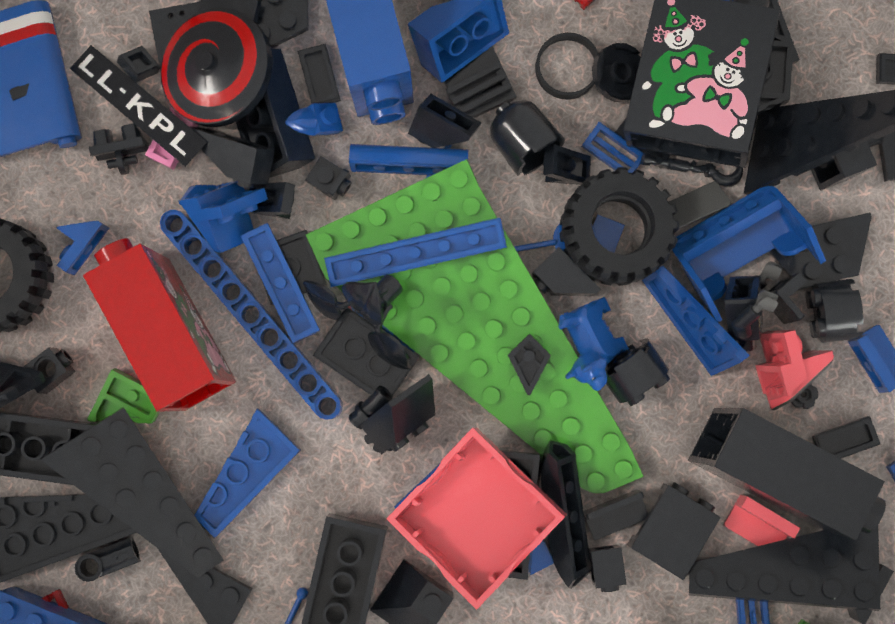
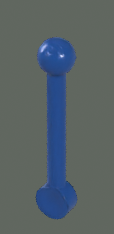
M301 587L297 590V599L285 624L292 623L302 600L307 598L308 590Z

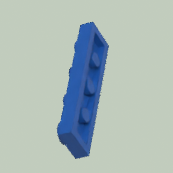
M268 223L263 224L241 235L292 343L295 344L321 331Z

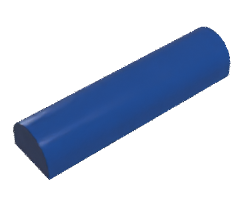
M350 144L349 164L352 172L434 175L459 162L468 160L469 149Z

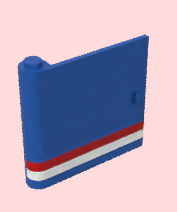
M35 0L1 10L0 157L48 142L57 144L60 148L76 146L77 141L82 138L49 2ZM29 83L27 95L13 101L9 90Z

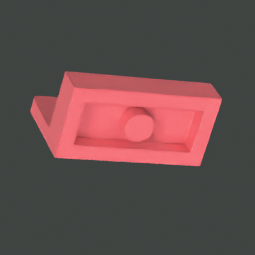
M741 494L724 522L726 528L756 546L785 540L787 536L795 539L800 530V527L750 497Z

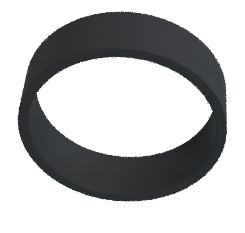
M565 32L552 36L541 46L535 63V73L540 86L548 94L559 99L570 100L585 95L594 86V81L592 80L588 86L576 92L556 90L544 80L541 74V55L553 43L564 40L582 44L590 51L594 59L598 55V50L586 37L577 33Z

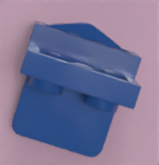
M238 180L222 183L217 186L194 185L188 188L181 200H179V204L182 205L212 250L221 253L243 244L241 235L254 229L249 212L257 210L258 203L268 200L264 188L245 191L244 187L237 185Z

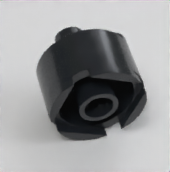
M853 279L814 283L812 290L806 291L807 308H813L814 320L810 321L809 324L812 338H819L822 343L862 337L863 332H857V325L864 324L863 306L859 290H852L851 285L855 284Z
M648 338L640 340L642 346L635 348L633 344L628 346V350L617 355L607 365L606 385L619 403L628 402L630 406H633L645 398L644 393L653 386L657 389L670 380L667 374L669 371L668 366Z

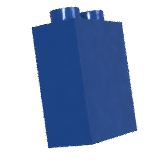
M326 0L357 117L369 115L373 125L388 124L402 119L406 115L404 105L414 103L411 70L392 0Z

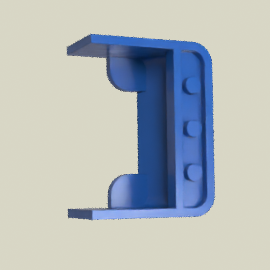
M765 186L757 189L676 237L678 238L676 246L672 249L698 296L717 322L723 319L713 301L721 298L727 290V284L723 277L775 248L781 255L793 256L807 248L820 264L826 261L812 226L774 186Z

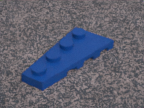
M661 266L642 280L711 376L743 362L750 356L664 266Z
M259 408L256 409L246 430L240 436L236 447L230 457L227 458L222 467L223 469L194 514L198 522L214 538L301 451Z

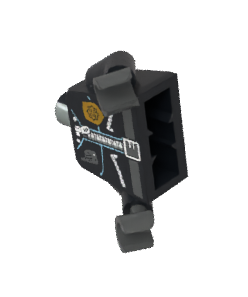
M773 261L765 265L759 276H736L729 279L724 300L728 333L735 341H738V344L745 351L755 350L757 347L756 340L761 338L763 325L762 309L773 313L778 305L776 300L779 296L763 290L767 285L765 282L767 278L776 282L782 272L783 266Z

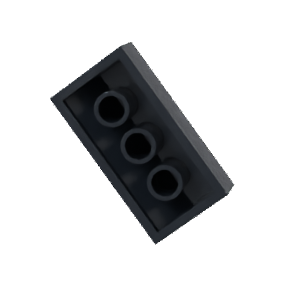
M272 48L273 68L268 88L258 105L249 114L236 122L241 139L275 149L269 178L300 169L316 159L309 136L293 130L285 123L286 119L293 112L299 110L300 107L281 49Z

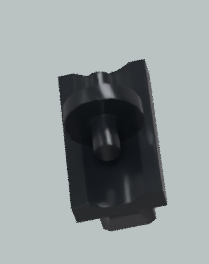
M135 123L123 125L121 127L123 140L116 142L113 140L111 130L102 129L94 131V146L89 147L90 156H95L97 161L107 160L108 169L118 167L121 175L129 174V165L138 163L137 156L132 154L147 152L149 148V143L143 138L140 128Z

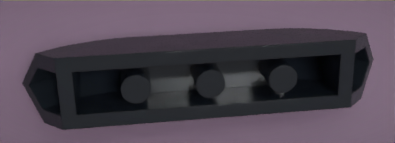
M550 440L542 457L541 489L567 514L548 534L550 551L560 577L567 587L572 589L592 570L576 455L567 444Z

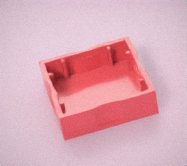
M472 428L442 459L436 471L425 482L417 486L389 515L387 520L419 552L429 557L451 585L477 610L567 514L478 428Z

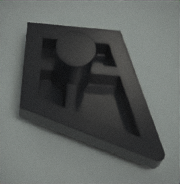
M530 333L508 354L527 395H531L551 356Z

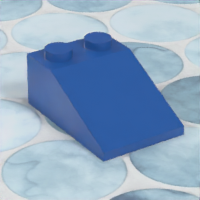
M452 0L430 7L408 23L421 66L441 83L509 34L502 0Z

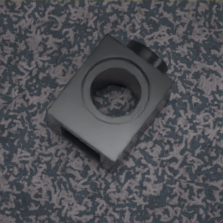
M48 347L24 366L25 368L43 373L46 381L34 388L39 394H48L76 372L71 366L73 360L70 355L63 349L59 350L58 348ZM50 361H53L56 370L49 377L46 373V366Z
M618 544L589 548L592 583L596 589L601 588V592H614L619 590L620 585H627L622 548Z

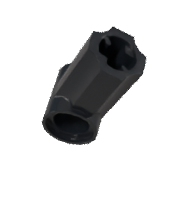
M130 537L79 557L74 567L75 574L82 581H94L102 576L139 563L141 561L135 541ZM88 558L94 559L98 563L96 574L87 571L86 561Z

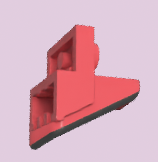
M778 330L761 333L760 340L766 362L755 366L763 394H766L770 408L775 411L791 403L832 364L834 360L833 351L812 350L801 353L803 345L800 337L796 334V330Z

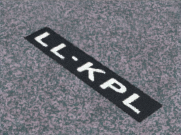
M92 45L70 67L75 74L185 167L207 143L140 85L134 83L128 75Z

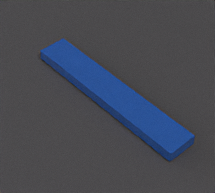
M495 218L324 259L330 285L335 287L344 285L346 282H357L506 248L507 244L501 218Z

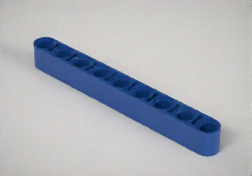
M178 210L165 212L160 219V227L164 234L304 401L322 419L328 420L338 417L343 409L341 398L296 344L292 343L290 337L221 255L212 250L195 224ZM181 218L183 221L182 228L177 232H172L171 223L173 220ZM197 240L201 241L202 248L200 252L191 255L189 252L191 243ZM213 263H219L221 266L220 273L216 277H209V266ZM232 285H238L240 288L239 296L234 300H229L226 294L227 289ZM256 307L259 311V317L255 322L248 323L245 314L248 309ZM276 330L278 341L274 345L268 346L264 341V336L267 331ZM294 352L298 359L295 367L287 369L283 364V358L287 353ZM307 375H313L317 380L316 388L311 392H307L302 387V380ZM328 397L336 402V410L330 415L325 414L321 409L322 401Z

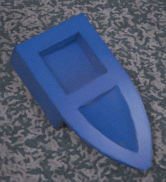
M313 103L306 108L293 112L285 121L286 125L305 135H335L343 131L336 103Z

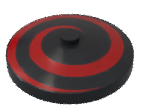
M212 8L193 15L181 24L172 35L162 57L161 84L168 103L180 116L200 126L222 127L239 121L258 105L268 88L273 68V56L269 40L256 22L234 9Z

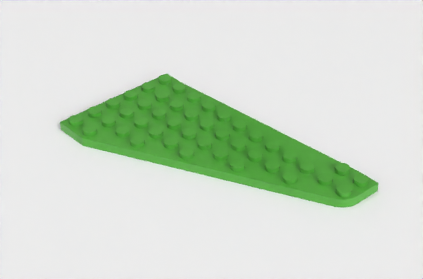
M466 159L306 234V237L325 278L329 281L324 259L326 257L495 219L497 216L483 194ZM505 230L506 248L388 274L398 280L403 291L391 303L393 308L388 312L383 326L539 454H542V456L550 440L567 444L575 452L579 484L582 489L591 493H606L644 477L630 445L599 392L593 390L588 383H581L574 377L566 379L565 375L572 369L578 356L563 330L559 329L558 321ZM383 276L361 280L357 282H378ZM339 285L336 287L342 291L343 285ZM529 333L551 354L531 395H527L508 357V354Z

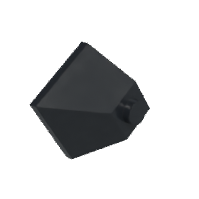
M403 559L370 611L389 624H437L454 597L450 590Z

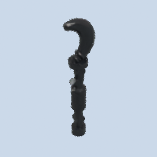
M643 153L641 157V165L650 166V164H653L654 166L667 167L668 170L704 173L705 177H712L716 183L724 187H732L738 184L743 176V168L736 167L732 174L724 175L716 169L713 163L698 166L695 160L691 163L674 158L667 160L661 157H652L651 154Z

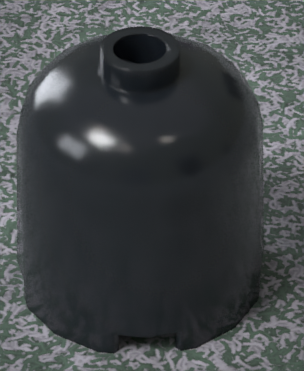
M527 100L513 103L505 102L496 110L495 113L497 115L490 126V136L494 144L517 176L521 173L527 175L543 165L546 146L555 144L562 147L565 142V138L539 107Z

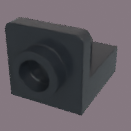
M320 156L305 179L308 184L333 200H336L339 195L343 197L352 184L349 180L351 175L348 170L339 168L322 156Z

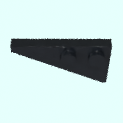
M159 550L208 624H234L253 588L215 567L197 578Z

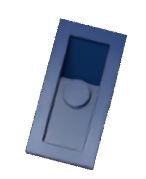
M97 220L56 227L74 240L72 245H68L63 249L59 256L61 260L56 266L66 273L75 275L110 228Z

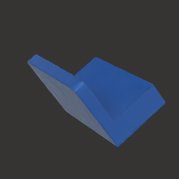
M875 325L863 332L861 338L852 339L848 343L878 392L887 393L895 389V349L881 326Z

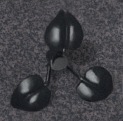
M386 274L378 282H346L342 286V292L346 299L345 302H338L336 295L320 283L308 280L303 282L309 299L321 314L327 318L338 320L342 317L341 310L351 306L362 314L369 323L376 325L374 328L375 332H370L367 336L372 349L382 360L402 369H411L413 367L410 365L408 354L399 340L391 334L382 331L384 320L388 312L393 308L391 303L403 291L397 279Z

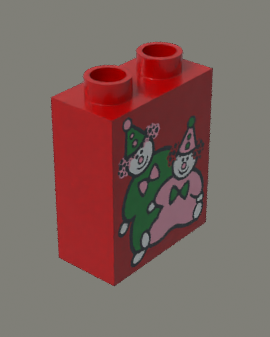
M128 238L112 242L95 253L94 257L99 266L83 274V277L156 412L186 411L237 382L170 259L140 243L133 247Z

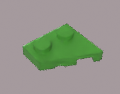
M117 368L111 369L87 420L90 422L102 421L124 407L133 422L146 424L155 422L160 412H156L140 380Z

